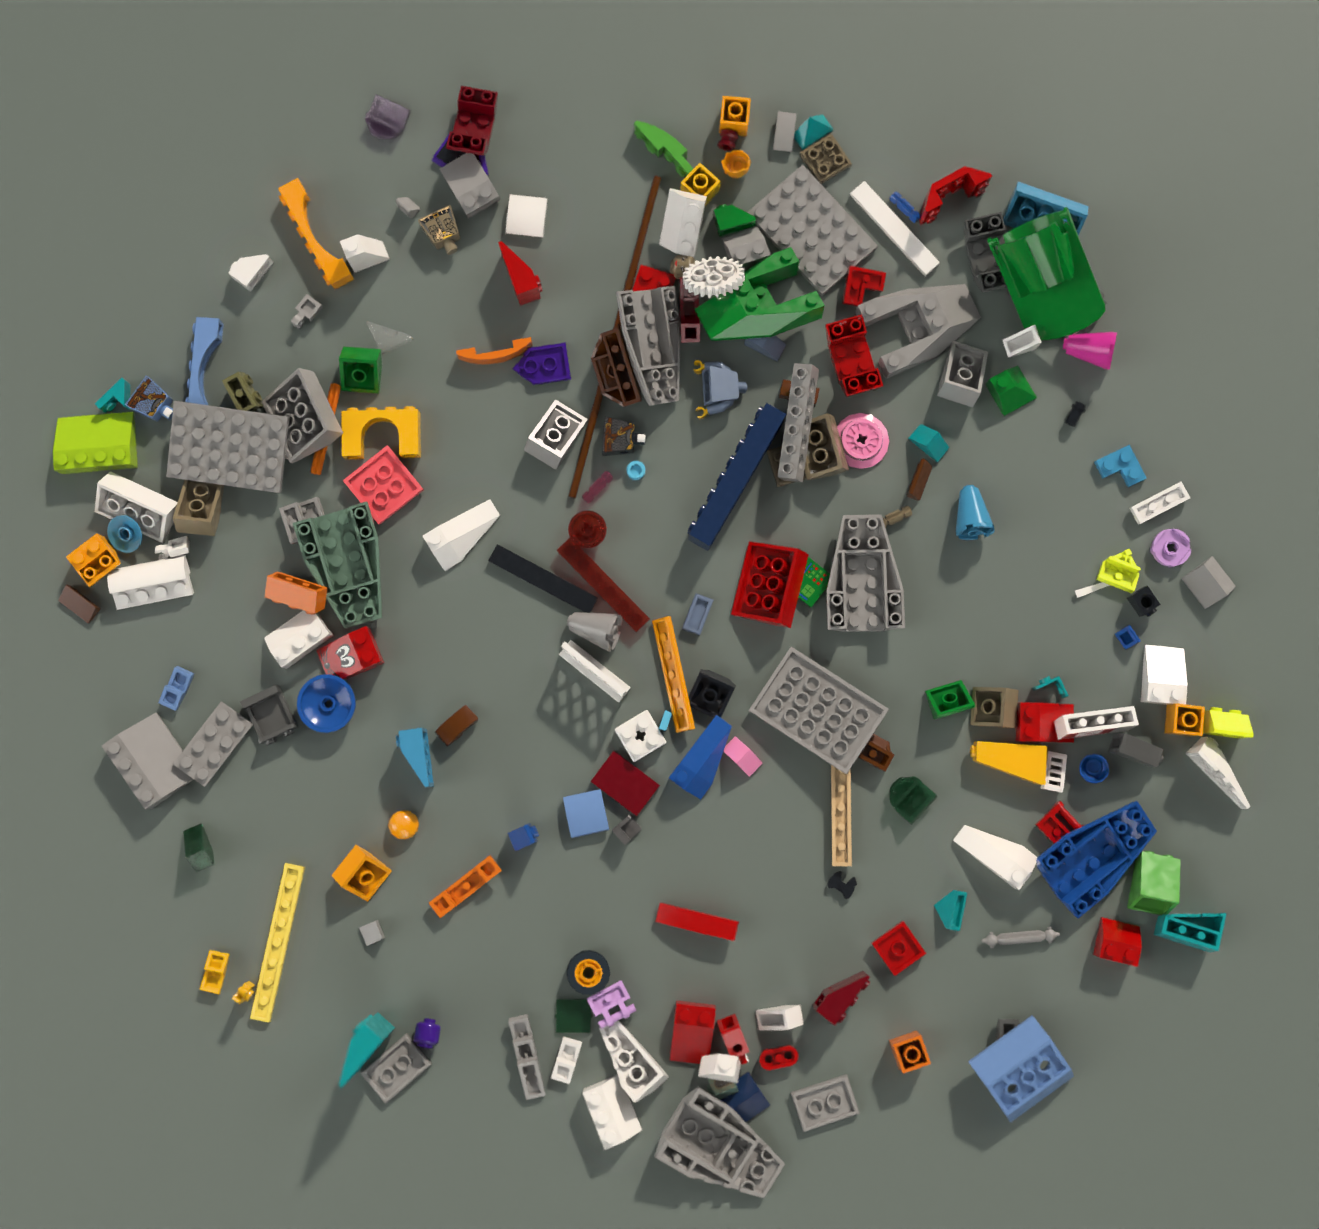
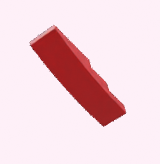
M666 903L659 904L655 921L735 941L739 921Z

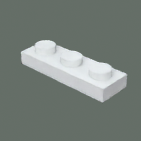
M1179 482L1129 509L1139 525L1190 499V496L1183 483Z

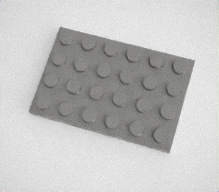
M801 165L747 212L755 216L758 228L780 251L789 247L793 249L799 260L798 271L821 296L847 275L849 266H857L878 247L804 165Z
M174 401L166 477L281 493L289 417Z
M790 647L749 711L847 775L889 709L801 652Z

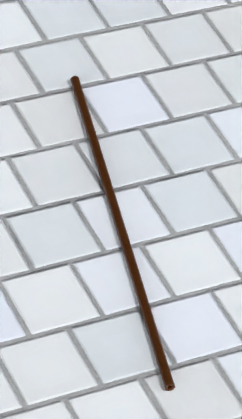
M654 176L624 291L632 290L661 181L659 176ZM618 309L613 329L619 328L621 330V321ZM599 384L569 492V497L576 498L603 398Z

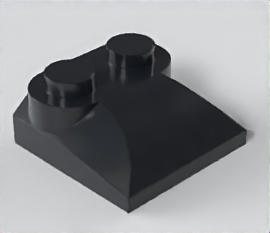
M701 669L688 696L690 707L713 718L716 715L722 717L736 685L730 679L713 671Z

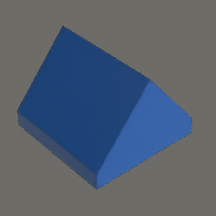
M1130 625L1115 633V636L1125 650L1141 641Z

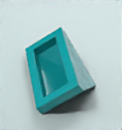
M823 114L812 116L794 132V139L800 148L804 150L832 132L833 128Z
M953 890L934 905L946 929L960 931L967 892Z

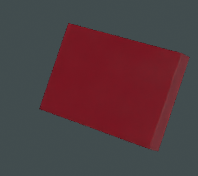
M615 751L611 753L590 781L636 816H638L660 786Z

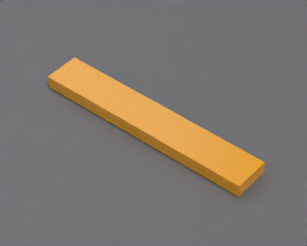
M666 616L653 620L652 624L676 733L695 729L671 616Z

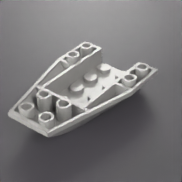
M675 286L644 291L627 290L616 292L624 340L636 380L649 406L679 401L680 317Z
M843 515L826 590L827 630L840 632H883L905 628L904 589L882 515Z

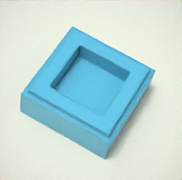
M665 710L659 726L660 730H667L672 715L671 712Z

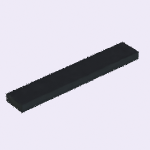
M498 544L488 560L490 563L585 613H591L598 600V597Z

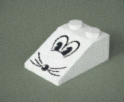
M1144 645L1141 702L1186 705L1187 677L1184 649Z

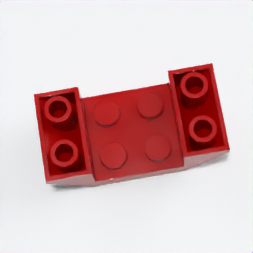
M964 166L933 183L924 201L919 220L920 225L926 222L930 224L937 219L936 216L940 213L943 205L942 199L950 192L953 194L963 188L968 198L982 195L986 187L989 186L992 178L991 173Z
M862 314L825 324L829 352L838 382L846 397L883 387L879 369L874 367L865 337L867 330Z

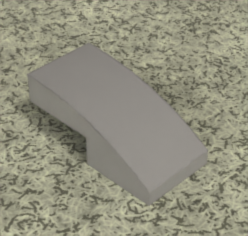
M778 111L773 150L792 152L796 122L795 113Z

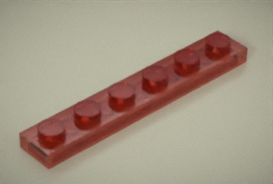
M571 537L557 549V552L617 614L622 616V619L636 633L650 620Z

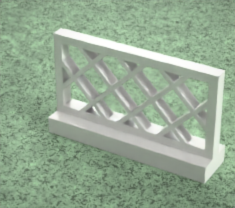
M572 640L568 644L564 642L561 645L563 650L559 655L618 703L631 688Z

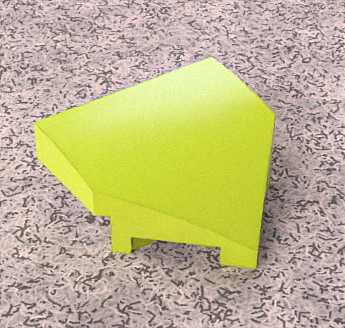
M1127 549L1104 560L1096 580L1133 593L1140 575L1138 572L1141 569L1134 562L1130 549Z

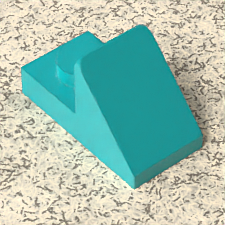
M121 378L95 405L101 411L107 413L112 411L119 401L125 408L130 410L125 405L130 398V384Z

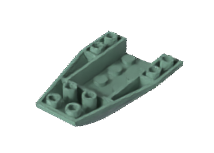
M368 502L349 506L347 509L316 518L294 522L293 526L303 559L318 585L328 587L326 598L343 627L349 628L382 618L379 538Z

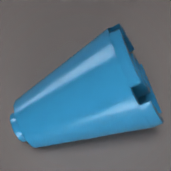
M966 485L960 490L956 536L963 540L978 539V535L984 534V537L990 536L994 533L995 529L979 488L974 485Z

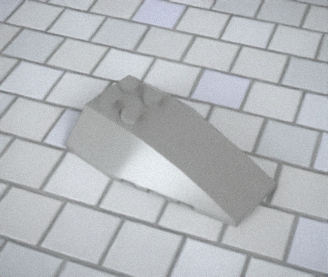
M699 1087L681 1100L661 1133L655 1154L657 1159L690 1178L702 1179L704 1182L716 1183L729 1189L734 1188L740 1192L765 1198L785 1165L775 1152L729 1105Z

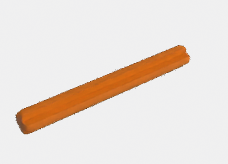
M331 383L327 400L335 414L341 386ZM327 446L314 453L310 470L314 475H321Z

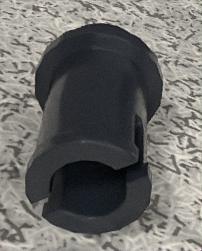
M1078 401L1071 405L1072 409L1064 421L1072 427L1076 426L1080 416L1086 411V406Z

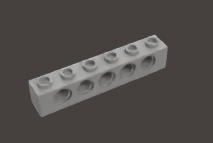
M794 363L778 471V478L784 481L803 482L819 369L812 364Z

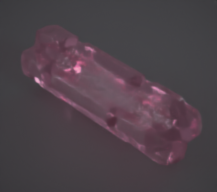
M605 471L601 478H598L592 484L589 491L582 495L583 500L590 503L594 496H597L605 488L606 483L613 479V476L608 471Z

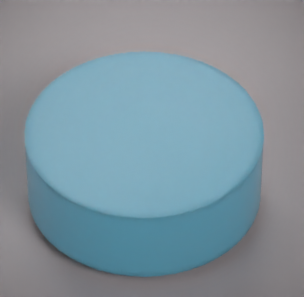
M632 461L628 464L627 475L630 479L637 481L644 477L646 470L642 462Z

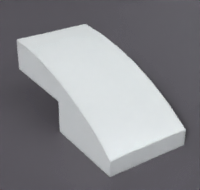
M563 1037L551 1079L570 1084L582 1042Z

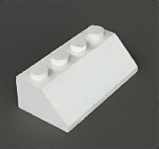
M110 471L97 483L94 512L111 520L119 515L129 516L138 523L142 534L163 543L174 523L172 518L177 502Z

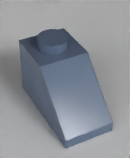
M776 335L764 338L745 339L744 343L749 348L777 362L786 347V344Z

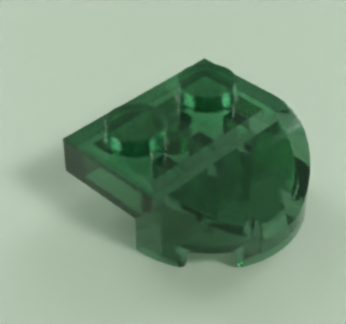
M914 776L898 778L889 790L891 805L911 825L938 797L919 778Z

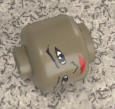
M676 255L671 260V274H674L676 279H680V277H683L685 268H689V264L695 265V258L686 255Z

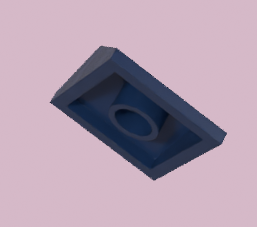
M749 1072L738 1078L736 1085L739 1092L720 1100L729 1105L745 1122L770 1106Z

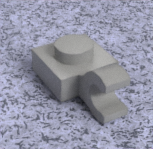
M306 294L295 307L298 314L293 317L291 322L296 328L300 329L306 318L312 321L323 306Z

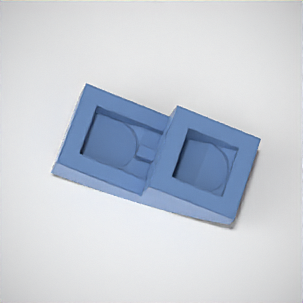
M179 666L174 667L169 683L165 685L158 703L176 711L188 691L194 673Z

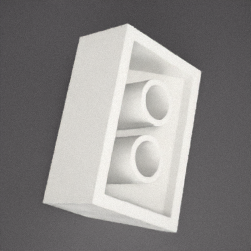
M670 188L659 243L661 246L676 254L694 257L707 196Z
M303 610L264 639L281 668L288 669L334 635L318 613L307 614Z
M618 1074L583 1089V1096L605 1150L626 1141L642 1130L629 1095L620 1084Z

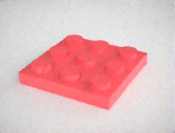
M388 445L343 480L360 503L368 502L371 515L378 525H381L424 490Z

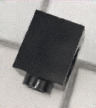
M1148 585L1127 597V600L1139 617L1144 615L1147 617L1151 616L1157 611L1156 607L1161 605ZM1142 598L1147 600V608L1142 606Z

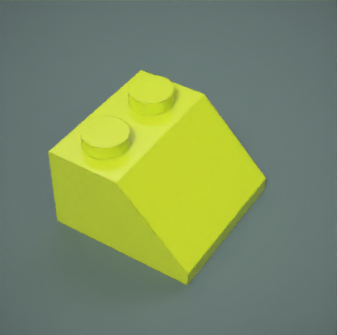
M1210 707V710L1204 711L1203 734L1237 739L1253 738L1249 716L1241 714L1242 711L1229 710L1228 713L1222 712V708Z

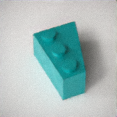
M1227 913L1157 916L1153 935L1209 953L1219 951Z

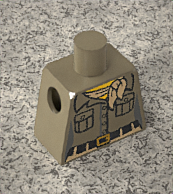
M450 205L418 219L421 229L437 250L444 247L447 254H453L458 250L455 242L461 238Z

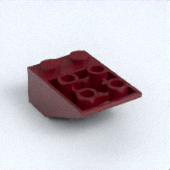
M861 971L824 989L813 1003V1008L832 1024L841 1023L846 1016L845 1011L849 1006L852 1007L857 1002V995L860 990L864 991L869 985L870 981L868 979L870 976L866 972Z

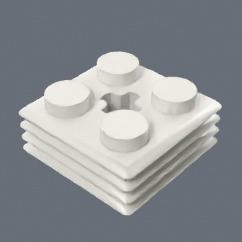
M648 710L615 728V732L633 762L666 744L665 738ZM637 731L646 733L644 741L635 739Z

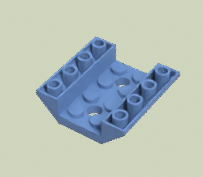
M1033 1016L1027 1018L968 1061L999 1104V1107L1010 1123L1074 1077L1068 1063ZM1047 1060L1048 1065L1041 1069L1040 1063ZM1016 1084V1088L1012 1092H1007L1009 1085Z

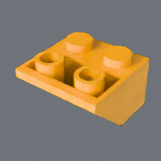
M98 533L66 556L88 587L94 585L121 564L114 548L104 536Z

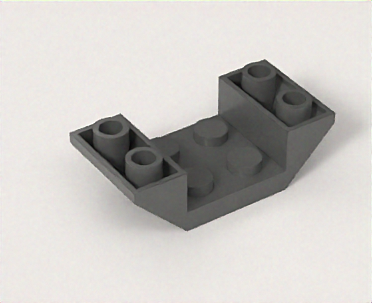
M1002 212L964 220L965 247L974 281L982 293L1007 287L988 244V238L990 237L992 239L997 237L1000 244H1005L1003 233L1006 228Z

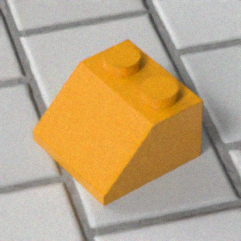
M355 845L331 876L342 888L368 902L392 870L371 853Z

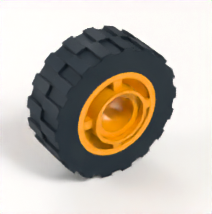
M591 950L581 951L575 954L569 961L567 979L570 986L576 992L583 995H593L604 989L609 981V964L604 956L598 952ZM587 967H591L594 970V974L590 978H586L583 975V970Z

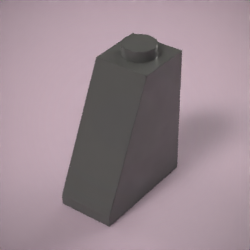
M1126 733L1114 734L1108 753L1151 768H1158V765H1161L1164 758L1162 748Z

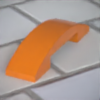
M531 337L512 340L513 348L477 354L475 347L456 350V354L460 360L465 362L495 364L518 357L526 352L528 348H531L533 344Z
M489 855L431 900L429 905L438 917L442 918L502 870L492 856Z

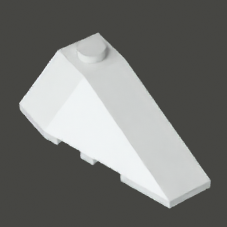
M489 499L423 535V538L444 571L465 558V555L477 544V541L488 531L500 515Z
M1201 737L1185 754L1240 809H1248L1250 805L1223 752L1217 747L1219 744L1211 737Z
M966 825L961 828L953 839L960 847L1017 890H1020L1030 877L1036 864L1037 857L1024 846Z
M618 1020L611 1027L607 1026L603 1029L600 1027L599 1029L613 1060L614 1068L618 1073L620 1084L634 1103L654 1092L669 1076Z

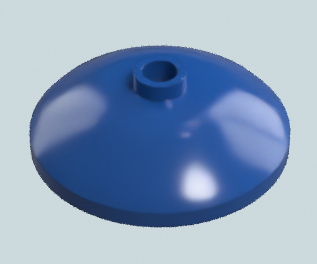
M329 674L319 675L307 681L301 688L297 698V710L301 720L312 730L323 733L334 732L347 725L353 717L356 707V699L351 686L342 678ZM327 701L332 702V706L330 708L326 706Z

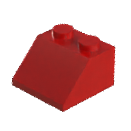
M1101 917L1093 955L1138 967L1142 949L1140 926Z

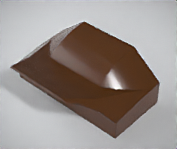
M873 734L858 758L886 772L895 754L891 752L890 742Z

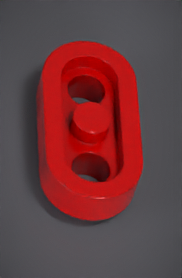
M791 1045L765 1049L759 1055L760 1065L766 1070L789 1067L798 1060V1052ZM791 1052V1057L785 1058L784 1054ZM766 1056H772V1061L766 1062Z

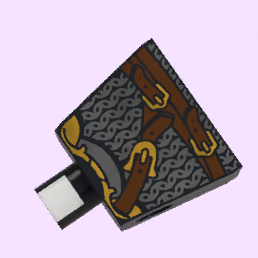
M605 417L602 456L632 454L634 444L645 445L646 434L635 433L634 423Z

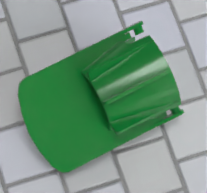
M1064 207L1063 211L1038 217L1003 234L1005 244H1000L997 237L994 239L988 238L989 247L1002 273L1024 329L1036 325L1041 341L1072 335L1100 319L1106 310L1103 297L1067 207Z

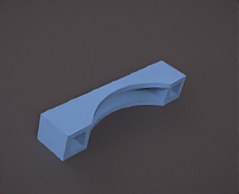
M196 317V323H193L194 341L191 342L193 356L192 360L189 361L191 377L187 381L189 397H186L185 402L208 405L204 392V373L210 356L222 343L224 323L219 318Z

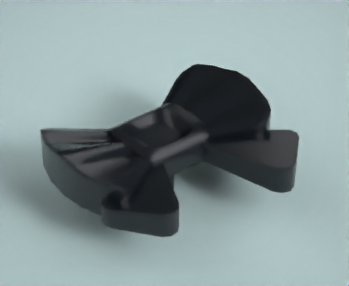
M838 871L829 879L827 887L837 889L843 894L845 899H848L854 892V886L857 885L856 878L852 877L845 884L841 881L842 872Z

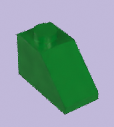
M726 204L720 205L713 211V218L719 237L755 227V216L732 204L728 206Z

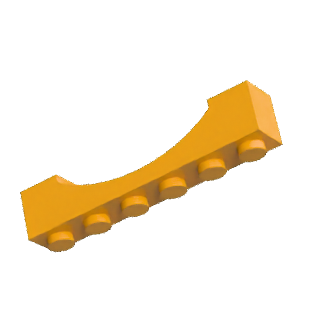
M296 178L279 187L281 195L278 197L283 206L287 205L290 211L287 213L292 222H297L299 227L296 229L300 237L306 238L307 243H305V246L309 253L315 254L316 259H314L316 266L319 270L323 269L325 272L323 278L328 286L332 285L334 290L354 280L343 258L337 259L329 254L314 238L307 217V202L310 201V198L300 180Z

